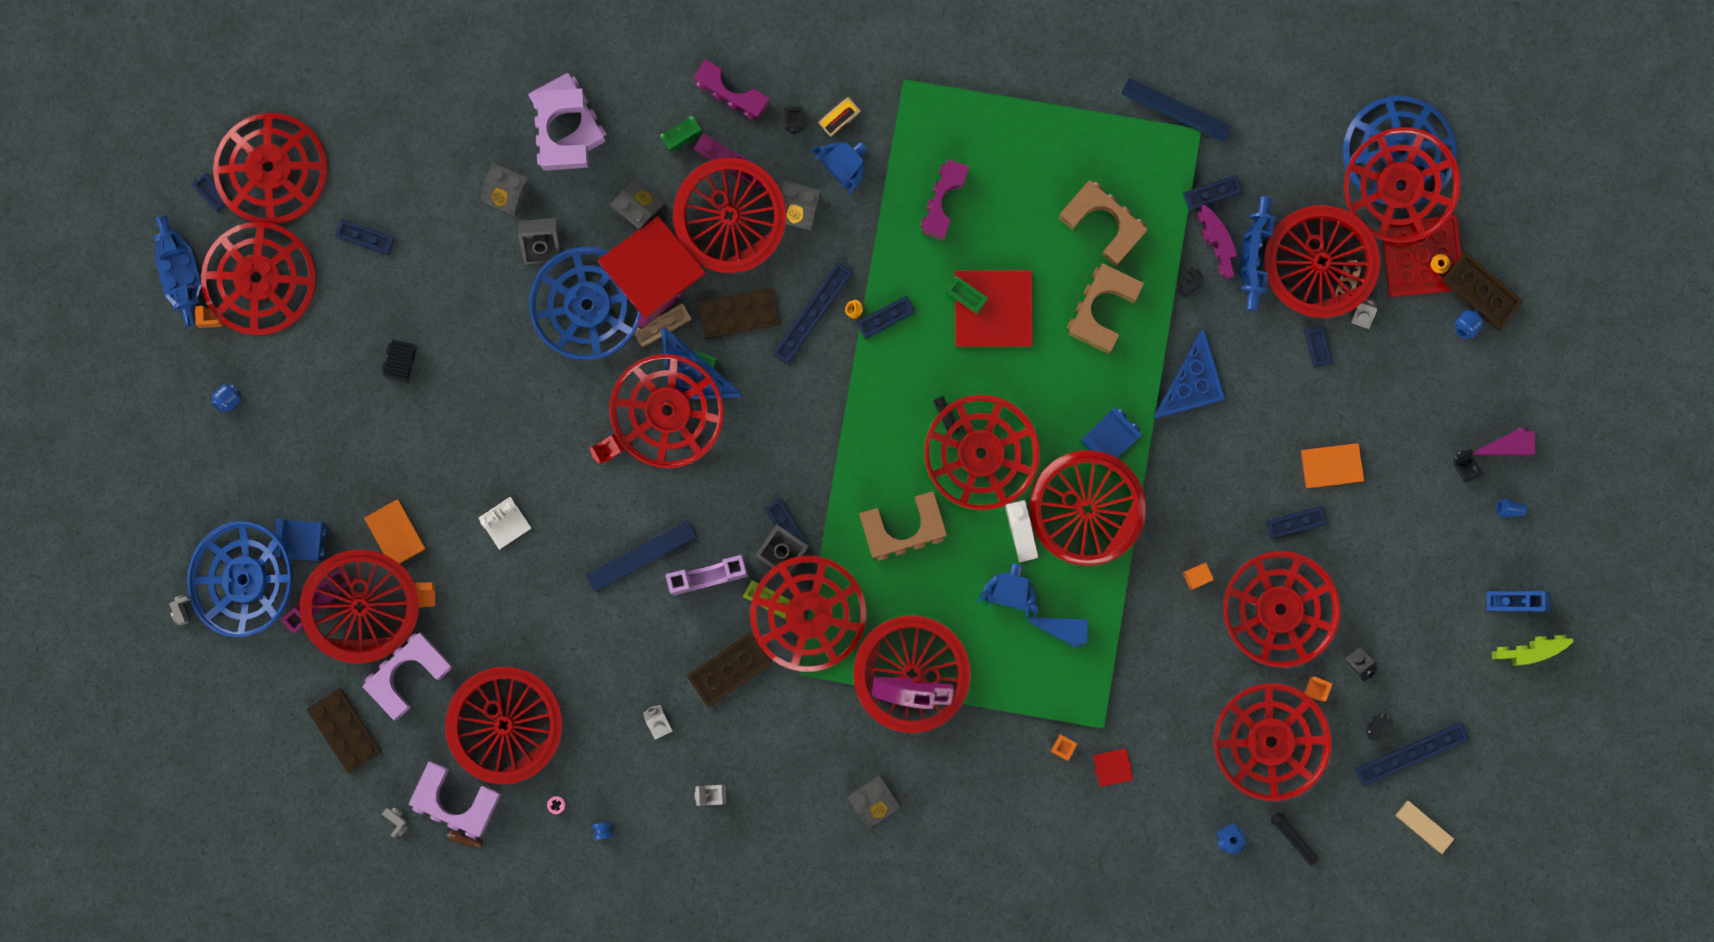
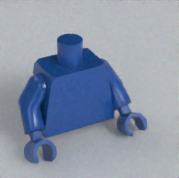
M839 142L822 147L815 146L809 152L810 154H816L815 161L822 157L821 163L843 185L841 189H849L847 194L850 195L853 189L862 182L865 168L864 160L860 156L867 151L863 143L859 142L852 148L847 142L843 144Z
M1012 563L1009 574L1002 572L1001 575H995L986 583L978 599V603L981 600H985L987 602L986 607L991 602L1023 611L1026 610V617H1028V612H1033L1035 614L1034 617H1036L1038 611L1033 585L1028 582L1027 578L1021 577L1023 566Z

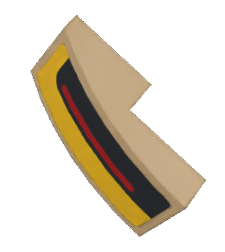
M847 97L818 123L832 137L845 124L852 121L861 110L850 97Z

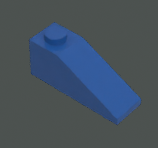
M1487 591V611L1551 612V593L1546 591Z
M1028 618V623L1065 643H1071L1070 647H1082V644L1087 643L1088 620Z

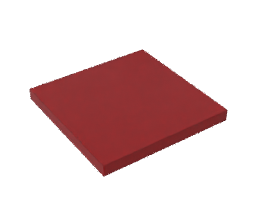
M1451 215L1443 226L1426 238L1406 243L1382 240L1389 297L1453 292L1441 280L1462 255L1457 215ZM1441 216L1422 218L1420 220L1426 230L1436 223ZM1413 223L1406 225L1389 224L1386 235L1403 237L1414 235L1418 232ZM1439 254L1447 256L1450 260V268L1442 274L1434 272L1431 268L1432 258ZM1438 261L1440 267L1444 266L1443 261Z
M658 216L597 260L599 265L645 319L705 275V271Z
M1031 270L955 271V278L959 277L988 297V300L978 314H975L955 300V347H1032Z

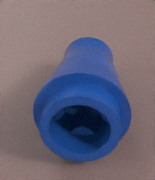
M1503 499L1497 502L1496 513L1502 518L1525 516L1527 514V506Z

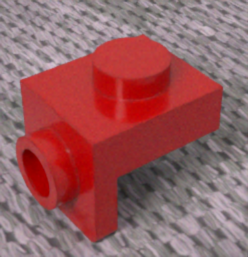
M615 434L589 448L593 459L598 464L606 463L624 451Z

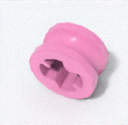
M559 796L552 797L547 803L548 810L553 814L563 812L566 806L565 800ZM553 800L561 802L560 810L552 809Z

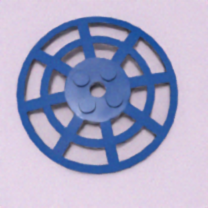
M1386 97L1367 105L1350 123L1343 141L1344 166L1347 169L1352 158L1350 157L1349 150L1350 140L1355 127L1365 132L1362 140L1363 144L1371 135L1374 136L1381 132L1376 127L1387 119H1391L1393 128L1401 127L1398 117H1408L1416 120L1412 128L1420 130L1422 125H1424L1430 134L1437 137L1446 146L1451 145L1455 160L1457 158L1456 140L1447 120L1431 105L1412 97ZM1393 101L1412 102L1423 106L1424 109L1420 115L1406 111H1396ZM1386 104L1388 113L1377 118L1371 125L1360 121L1371 109L1378 105ZM1430 112L1434 113L1443 123L1449 138L1439 139L1433 126L1426 120ZM1409 133L1385 136L1388 147L1394 145L1412 146L1416 135ZM1430 140L1422 141L1419 149L1424 152L1427 148L1435 147L1434 161L1438 164L1441 159V150ZM1379 145L1378 150L1368 152V147L1365 148L1355 164L1364 162L1366 166L1369 160L1377 152L1381 151ZM1397 151L1390 153L1394 162H1405L1409 151H1406L1404 155H1400ZM1418 154L1416 155L1412 165L1415 167L1419 165L1424 169L1430 167L1425 159ZM1380 157L1381 163L1387 167L1384 157ZM1449 167L1446 175L1439 171L1441 175V191L1452 176L1451 167ZM1351 171L1350 180L1360 191V180L1356 173ZM1430 175V176H1428V177H1425V178H1424V183H1425L1432 175ZM1377 180L1371 190L1366 188L1367 196L1377 192ZM1396 183V189L1403 190L1406 183ZM1421 197L1413 205L1423 204L1429 201V199ZM1381 198L1374 201L1380 205L1388 206Z
M577 247L563 251L542 267L532 284L529 297V311L533 326L546 345L565 357L576 360H595L607 357L625 346L639 327L638 321L641 317L639 311L632 328L623 323L627 312V300L629 299L617 285L616 287L620 294L608 296L603 288L609 279L613 283L614 281L604 269L597 266H583L580 254L604 256L609 252L608 250L597 247ZM573 256L575 268L566 271L557 280L547 275L549 270L557 263ZM585 272H596L602 274V277L597 284L587 282ZM577 274L578 284L571 289L562 285L567 278ZM544 281L552 287L548 296V310L536 311L538 289L541 282ZM557 291L566 296L564 307L554 308V298ZM585 300L592 301L591 309H583L582 304ZM621 302L620 316L616 319L609 315L611 304ZM567 314L572 323L566 331L559 325L555 316ZM550 317L554 328L562 335L556 345L545 335L538 319ZM604 321L613 325L612 329L598 337L596 326ZM578 327L589 328L591 338H578L573 336ZM618 329L628 334L617 346L601 353L599 342L610 338ZM569 340L579 344H592L593 355L574 354L563 350V347Z
M238 521L219 526L202 539L191 558L187 576L188 594L191 597L190 602L200 620L219 634L230 637H247L261 633L278 620L291 596L293 566L285 545L271 530L253 522ZM239 528L241 540L231 542L222 549L213 542L223 533ZM247 528L260 530L269 535L272 541L268 547L258 541L249 540ZM249 545L257 547L264 552L258 560L250 557ZM278 545L285 557L288 574L281 575L278 561L273 554ZM241 546V557L232 559L227 554L233 548ZM209 548L216 556L211 563L208 577H197L200 560L206 549ZM269 558L274 566L275 575L266 574L264 564ZM222 560L227 566L221 577H215L217 566ZM243 575H246L248 578L245 585L241 582ZM287 582L284 600L279 610L276 611L272 604L278 595L280 583ZM275 583L273 593L268 600L263 593L266 584ZM208 584L211 599L215 604V607L208 613L205 612L199 600L196 585ZM214 584H222L226 596L221 601L216 593ZM258 599L263 607L249 614V603ZM232 601L242 603L241 614L232 612L226 607ZM266 611L272 618L270 621L259 628L246 631L247 620L256 618ZM222 612L230 618L240 620L238 631L226 629L215 623L212 619Z

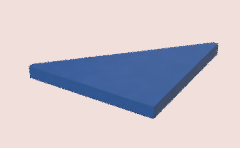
M662 327L661 334L664 354L686 357L704 368L715 381L722 398L742 396L740 390L667 328ZM664 359L665 370H669L670 359ZM678 361L677 372L689 376L696 383L705 379L704 375L697 369ZM678 377L676 378L675 388L684 393L692 388L686 381ZM711 384L702 389L706 399L716 398ZM695 394V395H694L693 397H691L690 399H700V398H699L698 394Z
M1201 330L1154 415L1155 419L1225 400L1205 330Z

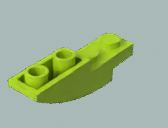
M1566 635L1554 636L1555 640H1547V636L1535 637V641H1529L1530 649L1528 645L1516 646L1517 650H1509V647H1497V651L1492 652V659L1512 658V666L1539 662L1566 649L1573 643V638L1567 639Z

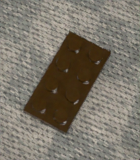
M1464 252L1441 280L1442 283L1472 309L1480 313L1498 331L1504 327L1523 302L1522 299L1468 252Z
M772 288L697 301L704 339L779 326Z
M749 632L688 674L687 678L709 708L772 663L751 632Z
M341 688L336 689L306 709L348 774L381 753L380 748Z

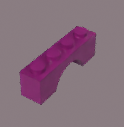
M706 59L693 77L696 83L695 86L702 91L708 90L712 93L711 96L718 101H721V99L726 101L729 108L734 111L739 109L744 112L743 116L751 121L753 119L758 121L770 103L767 96L754 88L742 94L728 91L721 81V68Z
M948 159L946 165H941L939 175H942L940 182L936 181L934 185V199L929 200L926 209L929 211L927 218L923 217L920 228H923L922 234L944 241L950 225V219L944 214L941 202L944 196L951 190L963 188L969 166Z
M337 568L330 576L343 588H346L348 586L341 568ZM347 573L351 582L353 578ZM328 578L318 586V588L335 594L342 592ZM315 591L312 604L329 603L334 597ZM300 603L281 619L293 634L303 627L300 617ZM313 608V617L323 608Z

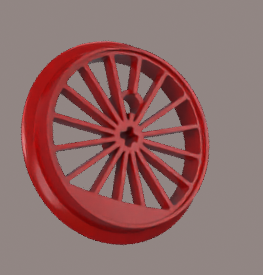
M719 158L702 164L683 181L674 202L673 222L679 242L697 263L717 272L737 273L758 266L774 252L784 233L786 208L778 185L761 167L739 158ZM728 169L739 171L732 205L726 170ZM722 171L725 191L717 190L709 177L711 174ZM746 172L755 178L736 204L742 173ZM705 178L714 190L711 198L697 189L699 183ZM757 180L760 181L767 191L740 207ZM694 191L720 211L689 204L692 193ZM769 193L773 207L740 212ZM719 194L725 197V201L721 205L716 202V196ZM688 207L721 214L716 217L693 221L687 220ZM774 210V224L741 215ZM728 211L734 212L733 220L727 219ZM722 219L693 238L689 224ZM740 219L773 226V228L764 237ZM723 223L704 251L696 243V240ZM739 223L761 240L752 245ZM727 226L721 256L718 259L709 255L708 252ZM735 226L749 247L742 252L739 251ZM730 228H732L736 255L724 260Z
M1317 205L1293 212L1276 226L1273 235L1270 236L1266 245L1264 266L1265 272L1268 273L1267 279L1272 290L1285 305L1303 315L1328 318L1339 316L1355 309L1369 296L1378 279L1380 254L1373 234L1358 217L1353 218L1350 212L1341 208ZM1319 220V236H1311L1306 222ZM1323 220L1336 223L1325 251ZM1302 224L1308 238L1305 244L1291 231V229ZM1339 225L1347 228L1351 233L1335 249L1327 254ZM1288 234L1309 256L1281 245L1280 241ZM1353 235L1361 244V247L1330 258ZM1316 241L1319 244V248L1316 250L1310 248L1309 242ZM1279 248L1307 261H1276L1277 249ZM1361 250L1364 251L1366 263L1332 262ZM1319 259L1321 262L1325 261V264L1323 266L1321 264H1317ZM1276 265H1303L1308 267L1279 277ZM1333 266L1366 267L1365 277L1361 279ZM1311 270L1290 291L1281 282L1284 279ZM1315 272L1303 301L1294 297L1291 293ZM1333 272L1357 281L1361 285L1350 290ZM1319 273L1318 303H1305ZM1322 274L1332 296L1331 299L1322 301ZM1328 275L1346 293L1336 296Z
M1076 451L1056 459L1040 474L1031 493L1030 518L1038 539L1053 555L1076 565H1100L1118 558L1137 540L1145 521L1146 501L1138 478L1124 462L1100 451ZM1080 463H1092L1088 499H1086L1077 466ZM1095 464L1106 466L1109 470L1091 499ZM1074 465L1083 499L1061 473L1065 468ZM1114 470L1123 480L1094 502L1109 474ZM1059 474L1071 490L1062 493L1051 487L1049 483ZM1127 483L1132 493L1131 496L1098 504L1122 484ZM1048 488L1061 495L1063 504L1043 502L1042 497L1045 489ZM1068 494L1076 496L1077 500L1074 504H1068L1065 501V497ZM1133 499L1128 512L1097 509ZM1091 504L1093 511H1088L1087 514L1084 513L1083 505ZM1041 505L1078 510L1042 519ZM1097 512L1126 515L1120 526ZM1079 513L1052 535L1048 533L1044 522ZM1095 515L1119 528L1114 538L1109 535ZM1081 517L1065 546L1059 545L1053 537ZM1085 518L1081 553L1070 551L1067 547ZM1092 518L1111 541L1103 552L1100 550ZM1088 519L1098 553L1084 554Z
M371 550L345 551L322 562L307 579L300 598V617L309 639L326 655L348 663H369L385 658L395 652L411 635L419 612L418 593L408 572L391 557ZM357 562V577L353 578L350 582L343 564ZM360 562L374 563L367 581L360 577ZM380 565L389 570L367 593L376 566ZM340 566L352 595L328 573ZM391 574L401 583L371 596ZM326 577L349 598L318 588L317 586ZM361 582L365 587L361 591L355 590L353 588L354 584ZM400 588H403L406 594V600L373 601ZM315 591L346 603L312 604ZM358 602L362 603L361 609H357L356 605ZM406 605L404 617L372 606ZM346 607L317 621L314 620L313 608ZM369 610L402 622L398 629L393 632ZM348 612L327 635H324L317 626ZM366 613L391 636L376 637ZM353 614L344 639L329 638ZM362 615L373 638L362 639ZM358 616L359 639H347L355 618Z
M922 616L897 617L876 627L861 644L854 663V686L864 709L880 724L899 732H924L944 724L963 704L970 684L969 660L960 640L943 624ZM904 628H916L912 664H910L901 630ZM919 629L932 632L931 639L916 665H914ZM896 630L899 631L907 665L885 636ZM935 636L940 637L947 646L918 667ZM881 639L886 642L905 668L878 653ZM948 648L951 649L956 659L954 662L920 670ZM877 656L902 671L875 668ZM957 664L958 679L940 677L936 669ZM914 669V672L917 673V677H913L914 683H920L919 681L930 683L926 680L925 675L927 672L933 671L936 673L937 678L932 684H937L939 680L957 682V687L952 696L951 705H946L940 710L936 704H933L938 711L934 716L925 719L922 708H919L922 720L908 721L909 706H906L904 720H900L890 716L896 705L895 703L892 704L888 713H885L876 705L881 699L877 698L873 701L875 671L902 675L894 678H909L906 672Z
M513 667L491 668L469 678L453 696L446 715V738L456 761L474 777L495 784L516 783L538 773L553 757L561 737V712L552 691L535 675ZM499 679H511L506 713H504L497 682ZM515 680H518L528 686L509 715ZM494 681L498 701H490L481 686ZM530 688H533L541 698L513 717ZM477 689L487 702L483 709L468 700ZM542 700L544 701L548 714L515 721ZM465 703L479 710L495 722L461 717ZM492 704H496L498 707V712L495 715L489 713V706ZM548 716L550 719V731L515 725ZM460 720L495 725L494 727L460 734ZM502 721L509 723L507 725L508 729H501ZM514 728L548 733L549 736L539 745ZM496 729L468 751L465 749L462 737ZM513 732L537 748L528 754ZM497 734L481 762H476L470 756V752ZM506 735L512 765L500 771ZM501 736L497 765L494 771L484 767L483 764ZM510 736L525 756L518 762H515Z

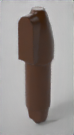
M450 830L447 834V838L454 842L473 847L483 846V843L478 842V839L463 836L462 833Z

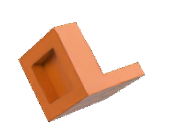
M195 306L196 325L199 328L223 326V323L213 314L210 308Z
M1206 562L1183 572L1190 590L1213 581Z
M414 583L418 593L419 607H434L435 583Z
M1310 677L1304 693L1310 698L1326 702L1332 683L1317 677Z
M1060 734L1050 752L1068 761L1077 743Z

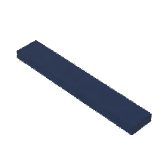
M1128 78L1122 90V95L1222 142L1225 141L1231 125L1133 79Z
M839 262L836 263L774 350L773 356L786 365L791 362L852 276L853 272Z
M687 520L586 574V577L594 592L697 537Z
M1459 722L1355 768V772L1362 787L1464 743L1469 738L1462 723Z

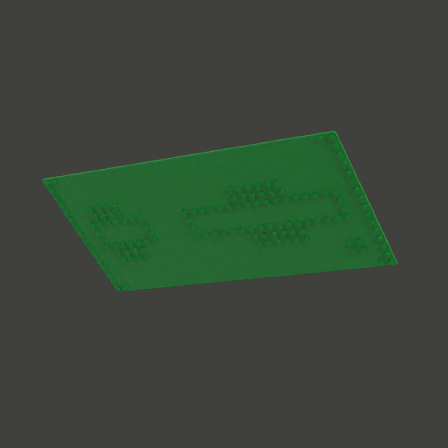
M911 80L903 81L861 319L905 296L908 297L915 310V314L867 339H864L859 330L819 557L832 560L844 567L859 584L866 605L865 627L856 647L846 658L827 669L810 672L799 671L801 676L854 685L853 670L855 658L865 638L876 627L888 620L902 616H922L946 626L956 635L966 651L970 665V684L963 704L1096 728L1104 727L1134 544L1124 554L1110 562L1093 566L1076 565L1061 560L1049 552L1038 539L1031 523L1038 558L1019 563L1005 506L991 510H972L961 507L944 497L934 486L928 475L924 459V444L927 432L939 414L933 402L938 397L944 396L947 405L974 395H991L1014 404L1028 417L1033 425L1040 449L1039 464L1032 483L1022 495L1011 502L1015 503L1025 500L1030 518L1031 493L1043 470L1061 456L1076 451L1088 450L1080 440L1115 407L1117 410L1121 409L1127 415L1126 419L1130 424L1133 422L1140 428L1139 433L1141 436L1118 459L1134 472L1143 489L1188 215V207L1183 193L1192 190L1201 131L1191 127ZM948 159L969 166L963 188L951 190L944 196L941 202L944 214L950 219L944 241L922 234L923 228H920L923 217L927 218L929 211L926 209L929 200L934 199V185L936 181L940 182L942 176L939 175L941 165H946ZM1089 180L1092 183H1098L1106 195H1112L1117 200L1116 203L1119 206L1129 209L1132 213L1131 216L1136 220H1142L1146 224L1145 228L1148 229L1117 267L1102 256L1103 251L1118 234V223L1112 214L1104 210L1092 211L1073 230L1058 218L1059 214ZM1102 263L1144 283L1134 304L1109 293L1099 295L1091 304V314L1094 320L1099 325L1119 334L1110 354L1068 335L1070 329L1067 328L1071 318L1076 319L1078 312L1075 310L1080 301L1084 302L1086 295L1083 293L1088 284H1093L1094 278H1092L1096 267L1100 268ZM1031 270L1032 347H955V299L946 293L955 279V271ZM982 401L963 404L967 415L975 413L991 414L995 403ZM1002 406L998 417L1008 423L1015 433L1026 428L1013 412ZM955 408L951 411H953L954 415L952 416L956 422L960 417ZM976 419L970 422L974 431L985 430L988 420ZM941 420L935 432L945 436L947 431ZM997 423L995 424L992 433L1000 440L1010 436L1003 427ZM963 424L958 427L960 431L952 434L950 438L961 442L967 435ZM1028 435L1019 440L1021 448L1020 464L1031 467L1033 449L1030 436ZM931 439L929 455L931 467L934 471L943 467L941 461L942 443ZM1011 443L1003 447L1004 458L1014 461L1015 449L1014 444ZM947 445V462L950 464L958 460V449ZM978 448L976 456L983 459L986 456V451L983 448ZM1080 463L1077 466L1086 499H1088L1092 463ZM1095 464L1091 499L1109 468L1106 469L1105 466ZM1001 465L994 472L998 482H1001L1011 469ZM1074 465L1062 470L1061 473L1083 499ZM962 467L953 470L952 473L957 479L966 484L969 473ZM1114 470L1109 474L1094 502L1123 480ZM1017 471L1012 480L1002 487L1007 498L1022 486L1028 474ZM947 474L937 477L940 485L949 494L959 500L961 499L964 489L954 484ZM1059 474L1049 483L1051 487L1062 493L1071 490ZM976 476L973 487L985 488L991 486L987 476ZM1124 483L1098 504L1131 496V490L1127 483ZM1048 488L1045 489L1042 497L1043 502L1063 504L1061 495ZM933 491L947 535L943 538L944 541L933 544L932 541L924 543L925 547L917 550L911 547L906 549V553L896 555L894 552L888 554L887 559L877 561V558L872 559L859 513L878 508L887 534L897 540H906L913 537L921 526L915 496ZM994 491L983 494L971 492L968 503L977 505L999 502ZM1068 494L1065 497V501L1068 504H1074L1077 500L1074 494ZM1133 499L1097 509L1128 512ZM1091 504L1083 505L1084 513L1087 514L1088 511H1093ZM1041 505L1042 519L1078 510ZM1097 512L1120 526L1126 515ZM1079 513L1044 522L1048 533L1052 535ZM1095 515L1109 535L1114 538L1119 528ZM1081 517L1054 536L1053 539L1064 547ZM1085 518L1067 547L1070 551L1081 553ZM1092 518L1100 550L1103 552L1111 541ZM1088 519L1084 554L1098 553ZM1012 563L1023 566L1021 577L1027 578L1028 582L1033 585L1036 594V607L1038 608L1037 616L1034 617L1035 614L1033 612H1028V617H1026V610L1023 611L991 602L986 607L987 602L981 600L978 603V599L986 583L995 575H1001L1002 572L1009 574ZM826 565L823 577L833 581L842 591L851 585L842 573ZM825 583L821 584L819 594L827 600L837 594ZM854 592L846 597L849 606V621L860 624V604L858 596ZM840 601L831 607L832 617L843 620V606ZM811 609L808 620L814 617V611ZM1028 618L1088 620L1087 643L1082 644V647H1070L1071 643H1065L1028 623ZM830 625L824 632L829 642L836 637L841 627ZM904 628L901 630L910 664H912L916 628ZM846 629L841 640L832 647L837 657L850 646L857 631ZM919 629L914 665H916L931 639L932 632ZM896 630L885 636L907 665L899 631ZM935 636L918 667L947 646L940 637ZM815 637L806 639L804 649L822 647L819 639ZM881 639L878 653L905 668L886 642ZM948 648L920 670L954 662L956 659L951 649ZM826 652L816 655H802L800 666H817L829 662L830 659ZM877 656L875 668L902 671ZM957 664L936 669L940 677L958 679ZM914 669L906 672L909 678L917 677ZM875 671L874 677L894 678L902 675ZM929 671L926 673L925 678L928 682L932 683L936 680L937 676L935 672ZM939 680L937 684L953 685V696L957 687V682Z

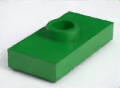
M959 277L954 279L946 291L948 295L975 314H978L988 300V297Z

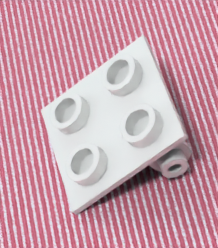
M511 497L479 517L481 525L487 530L499 550L531 529Z

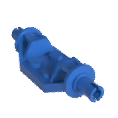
M1266 196L1259 198L1258 213L1250 214V219L1254 220V222L1244 234L1239 275L1244 284L1241 287V291L1248 293L1246 307L1248 311H1258L1259 296L1268 293V289H1266L1268 273L1256 270L1260 263L1258 250L1262 246V237L1269 238L1273 235V225L1277 220L1276 216L1270 215L1272 198ZM1265 222H1267L1266 230H1262Z
M163 215L161 216L162 219L160 217L156 218L160 234L154 237V241L156 242L155 261L164 294L173 305V311H182L185 327H191L192 324L195 326L196 318L193 308L200 305L199 298L202 292L201 276L193 249L181 237L180 231L171 230L168 216ZM174 239L178 243L179 247H176ZM192 291V300H189L188 292Z

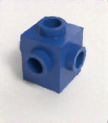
M1230 823L1215 832L1219 839L1217 844L1223 852L1226 851L1229 854L1233 852L1235 855L1244 849L1243 846L1247 844L1244 840L1247 838L1241 828L1237 829L1234 823ZM1231 837L1234 838V841L1232 843H1230Z

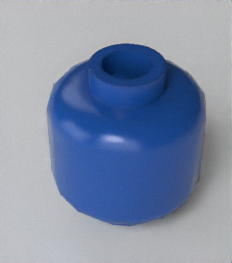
M1464 311L1454 323L1455 331L1461 338H1474L1484 326L1481 314L1477 311Z
M222 384L212 394L211 403L221 413L224 411L231 412L240 402L238 395L240 391L232 384L230 386Z

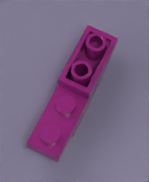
M705 133L702 134L693 149L707 158L708 161L719 158H739L749 161ZM726 170L729 174L736 178L738 177V170ZM743 172L741 181L750 185L755 177ZM757 180L753 187L760 189L762 183Z
M1202 205L1199 209L1200 212H1197L1199 223H1203V240L1207 241L1208 246L1216 245V247H1213L1215 258H1219L1220 265H1218L1219 275L1223 276L1224 281L1232 279L1234 273L1230 260L1237 257L1232 239L1215 213L1206 205Z
M874 677L872 696L899 705L933 709V704L951 705L953 694L952 684L914 683L913 678Z

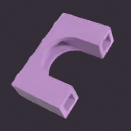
M566 73L528 95L534 104V98H537V91L577 89L580 86L575 77L571 78L569 73ZM586 96V112H581V123L578 129L555 142L556 144L563 146L586 144L589 151L606 142L603 137L606 135L601 125L597 126L594 120L598 118L593 109L588 110L586 106L589 103Z
M583 89L537 91V98H534V108L538 109V116H535V126L539 128V135H536V144L540 146V153L537 154L538 165H541L543 171L589 167L586 144L558 145L549 136L550 124L557 116L564 113L586 112Z
M742 555L723 559L721 563L696 570H680L665 574L670 594L674 596L749 577Z
M414 633L410 636L406 646L399 647L393 653L394 657L390 661L385 660L378 667L380 670L375 675L372 673L364 680L366 683L362 687L393 720H398L411 708L397 692L393 683L394 673L402 663L415 660L421 663L436 680H440L454 667L423 633Z
M428 762L408 805L413 806L412 810L417 813L423 814L426 812L430 814L432 820L447 822V826L458 831L460 828L466 831L465 835L471 838L481 837L501 793L489 787L481 786L473 805L467 812L461 815L449 813L443 808L439 799V792L449 769L435 762Z

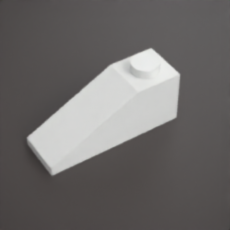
M1025 500L1007 504L1005 510L1019 563L1038 558Z

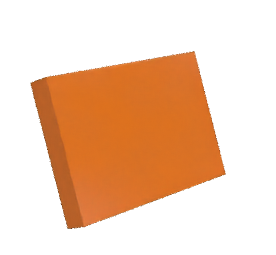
M1359 443L1301 450L1306 489L1364 481Z
M399 499L364 518L382 552L399 564L426 550Z

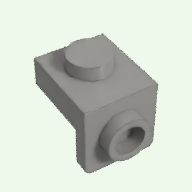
M1367 297L1356 307L1351 323L1369 329L1378 309L1377 302L1373 298Z
M182 594L175 597V601L169 603L172 610L171 617L178 625H185L190 622L183 604L190 602L191 597Z
M661 705L652 706L643 713L654 739L672 732V728Z
M725 785L696 786L695 800L697 806L726 804Z
M386 808L382 815L397 825L391 836L393 838L398 835L402 836L408 828L406 826L408 820L402 817L403 812L398 808Z

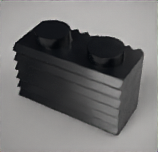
M392 339V343L388 344L386 354H388L387 362L384 361L382 365L383 376L388 379L409 383L418 346Z

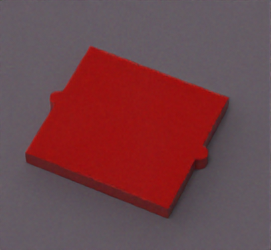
M1126 749L1093 755L1096 768L1094 772L1097 773L1099 787L1133 780L1130 768L1132 764L1129 762Z

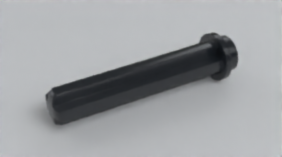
M1279 811L1270 818L1271 824H1275L1309 865H1314L1319 859L1318 856L1283 817L1284 814H1280Z

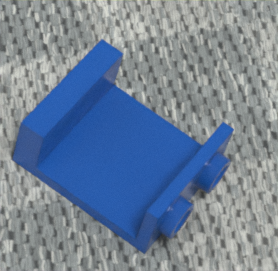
M1114 407L1080 442L1088 450L1104 452L1118 458L1141 436L1139 433L1140 428L1133 422L1130 424L1126 419L1127 415L1121 409L1117 410Z
M276 519L274 534L285 545L290 559L322 561V557L326 556V546H324V538L328 536V527H325L326 523ZM278 545L273 554L276 558L285 559Z

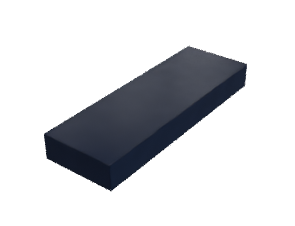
M1237 175L1184 192L1183 196L1188 210L1191 211L1200 208L1202 205H1209L1241 194L1242 189Z
M341 219L335 234L336 238L386 255L390 254L395 240L393 236Z
M905 296L857 321L856 324L864 339H867L915 314V310L908 297Z
M780 498L764 508L775 526H780L810 548V545Z
M1322 506L1266 521L1271 540L1327 524Z

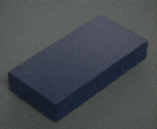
M206 172L191 184L216 212L226 205L217 191L215 182Z
M1324 326L1304 330L1313 368L1332 364Z

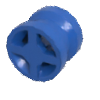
M611 821L592 824V828L595 830L594 840L614 837L610 829L612 826Z

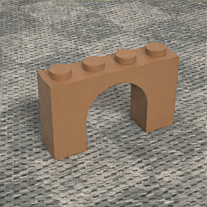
M1089 180L1059 214L1058 218L1073 230L1092 211L1104 210L1112 214L1118 223V234L1103 251L1102 256L1117 267L1148 229L1145 228L1146 224L1142 220H1136L1131 216L1132 213L1129 209L1119 206L1116 203L1117 200L1112 195H1106L1098 183H1092Z
M1102 263L1100 268L1096 267L1092 278H1094L1093 284H1088L1083 293L1086 295L1084 302L1080 301L1075 310L1078 312L1076 319L1071 318L1067 328L1070 329L1068 335L1110 354L1119 334L1099 325L1094 320L1091 314V304L1099 295L1108 293L1117 295L1134 304L1144 283Z
M933 491L915 496L921 526L913 537L906 540H897L887 534L878 508L859 513L872 559L877 558V561L887 559L888 554L894 552L896 555L906 553V549L911 547L917 550L925 547L924 543L932 541L933 544L944 541L943 538L947 535Z

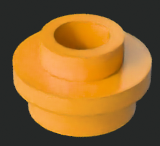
M1436 255L1431 260V268L1436 273H1445L1450 268V260L1445 255ZM1438 261H1443L1444 266L1440 267Z
M858 300L848 302L845 308L846 314L852 319L859 318L863 312L862 303Z

